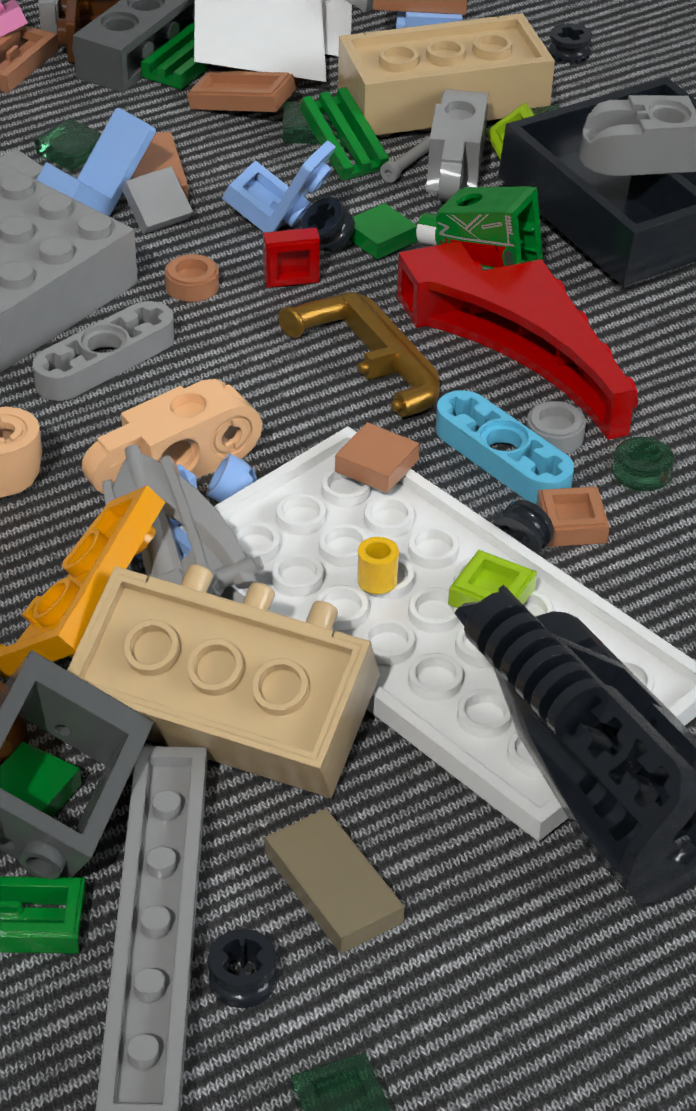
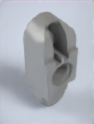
M446 89L442 94L441 104L436 103L429 139L426 192L439 193V201L447 202L459 189L478 187L486 135L489 93Z
M629 95L628 100H608L598 103L592 112L588 114L579 148V159L584 166L592 171L611 176L696 172V109L689 96Z

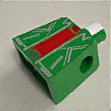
M465 187L459 189L438 210L437 214L425 212L421 215L416 229L417 240L420 244L429 246L460 241L473 261L477 260L483 270L543 260L537 187Z

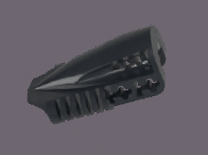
M504 584L498 589L499 592L492 593L480 602L464 603L458 607L454 614L464 626L465 637L493 666L518 736L584 845L625 891L641 904L660 903L678 896L696 884V737L578 617L566 612L556 611L534 616ZM687 835L692 840H687L676 854L671 853L677 846L675 841L680 837Z

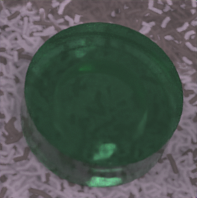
M643 436L629 438L622 441L616 447L612 472L615 479L627 488L637 491L658 490L666 486L671 480L674 454L666 444L657 439Z

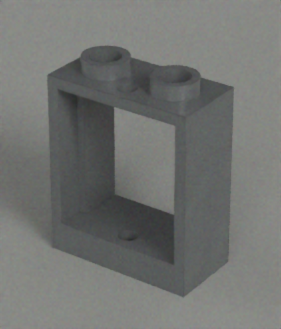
M31 650L8 679L0 694V748L18 715L106 766L76 830L71 829L0 788V850L19 860L21 866L30 874L54 880L59 877H73L91 859L154 721Z

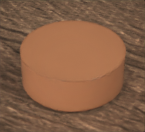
M198 254L176 257L165 267V288L167 293L175 299L186 302H197L212 297L219 289L218 265L210 258Z

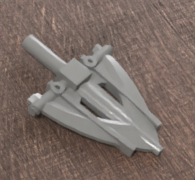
M139 445L126 447L124 450L126 459L115 483L111 479L102 482L105 505L109 501L146 485L165 501L164 506L152 524L156 529L155 535L147 547L141 551L146 575L181 585L188 567L192 564L201 565L209 569L213 574V579L207 593L221 597L220 595L223 593L224 588L233 584L238 589L249 588L252 583L257 582L255 576L261 574V570L264 569L260 556L255 558L253 556L247 557L236 535L220 513L193 485L180 476L174 460L169 455H166L160 459V463L142 454ZM169 518L179 522L186 529L192 549L183 559ZM132 561L127 567V570L134 571Z

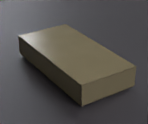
M327 808L264 837L266 856L340 954L404 923V905Z

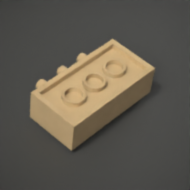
M523 13L366 32L365 34L339 36L338 89L347 87L377 137H388L397 132L412 130L431 131L436 103L441 104L442 94L446 89L489 93L487 120L502 119L525 103L528 104L535 114L548 112L551 105L555 60Z
M190 565L181 585L115 566L67 671L153 720L154 724L146 740L168 747H206L207 759L332 799L380 676L371 641L338 631L334 633L332 628L338 616V610L335 606L325 601H315L306 622L270 612L269 609L275 597V592L271 587L263 583H252L249 586L243 603H239L207 593L213 579V574L209 569L201 565Z

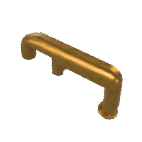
M348 292L304 303L293 308L290 306L283 307L278 315L279 324L284 333L292 338L300 337L304 330L343 319L371 351L364 353V362L358 363V371L367 380L398 373L410 386V389L396 392L391 402L392 410L397 412L400 417L421 413L432 407L438 400L440 383L437 369L368 296L357 294L356 292Z

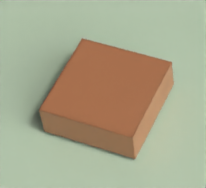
M367 422L335 455V472L388 493L419 460L420 443Z
M598 487L538 490L536 505L547 513L554 528L553 539L547 544V547L608 543L610 527Z

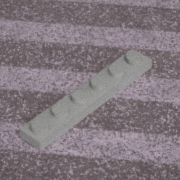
M143 746L134 765L95 1111H181L208 767L206 747Z

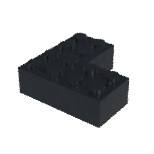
M667 77L510 122L505 126L498 177L509 187H537L539 213L622 286L696 262V172L611 176L594 172L584 166L579 159L582 131L588 114L592 112L598 103L608 100H628L629 95L689 96L696 109V99Z

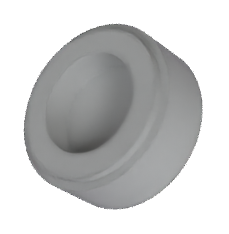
M549 401L538 404L529 411L526 427L567 454L577 450L582 445L586 419L584 414L571 404Z

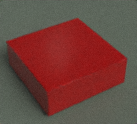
M317 228L263 233V277L266 288L319 283L320 237Z

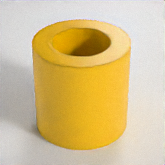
M371 537L360 543L358 547L357 583L362 590L371 594H384L396 587L398 581L399 548L395 542L385 537Z

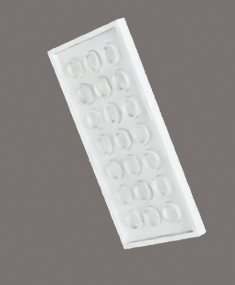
M348 426L215 505L216 510L236 535L247 557L253 556L255 558L260 556L264 569L261 570V574L255 577L258 583L271 587L275 592V597L269 611L306 622L315 601H325L335 606L338 610V616L332 628L334 633L338 631L371 641L380 676L367 710L538 842L567 820L568 817L517 734L493 666L465 637L464 626L454 614L458 608L448 605L449 587L478 549L537 571L536 587L524 603V606L534 616L556 611L566 612L578 617L684 726L696 717V661L412 469L388 493L335 472V455L357 433ZM183 525L179 527L184 532H186V529ZM371 537L388 538L395 542L399 548L397 585L393 590L384 594L368 593L362 590L357 583L358 547L362 541ZM233 584L224 588L220 596L243 603L249 588L238 589Z

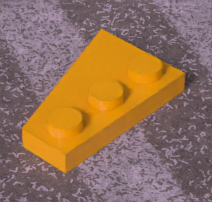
M148 485L109 501L63 560L62 567L69 573L68 576L57 581L43 596H36L21 616L30 625L16 643L9 646L0 644V676L3 679L11 677L31 650L51 662L67 656L73 658L114 567L127 569L133 557L143 551L155 535L156 529L152 524L164 506L165 501Z

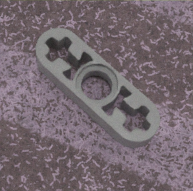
M139 302L42 350L34 357L32 363L37 393L46 399L55 401L75 398L168 349L174 342L172 310L167 305L159 302ZM99 348L117 349L115 351L105 353L93 351Z

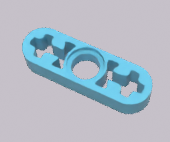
M458 390L449 392L438 400L436 433L439 438L525 500L536 504L538 490L572 488L574 464L571 458L480 394ZM506 443L517 447V449L500 451L491 448L490 445Z

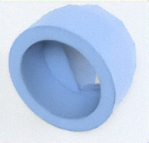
M228 453L216 469L207 488L206 496L219 503L257 481L254 469L244 460Z

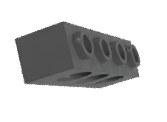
M120 0L73 35L72 53L75 57L76 78L124 93L143 78L141 62L194 22L195 0Z

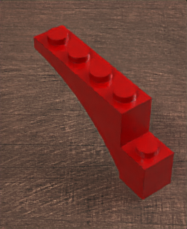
M460 241L399 252L397 298L416 328L428 326L477 342L512 358L536 372L565 393L591 418L608 440L629 435L632 411L638 405L636 385L630 376H625L613 359L609 346L605 342L600 341L589 326L586 314L576 308L566 294L562 281L553 276L542 259L483 270L477 260L473 261Z

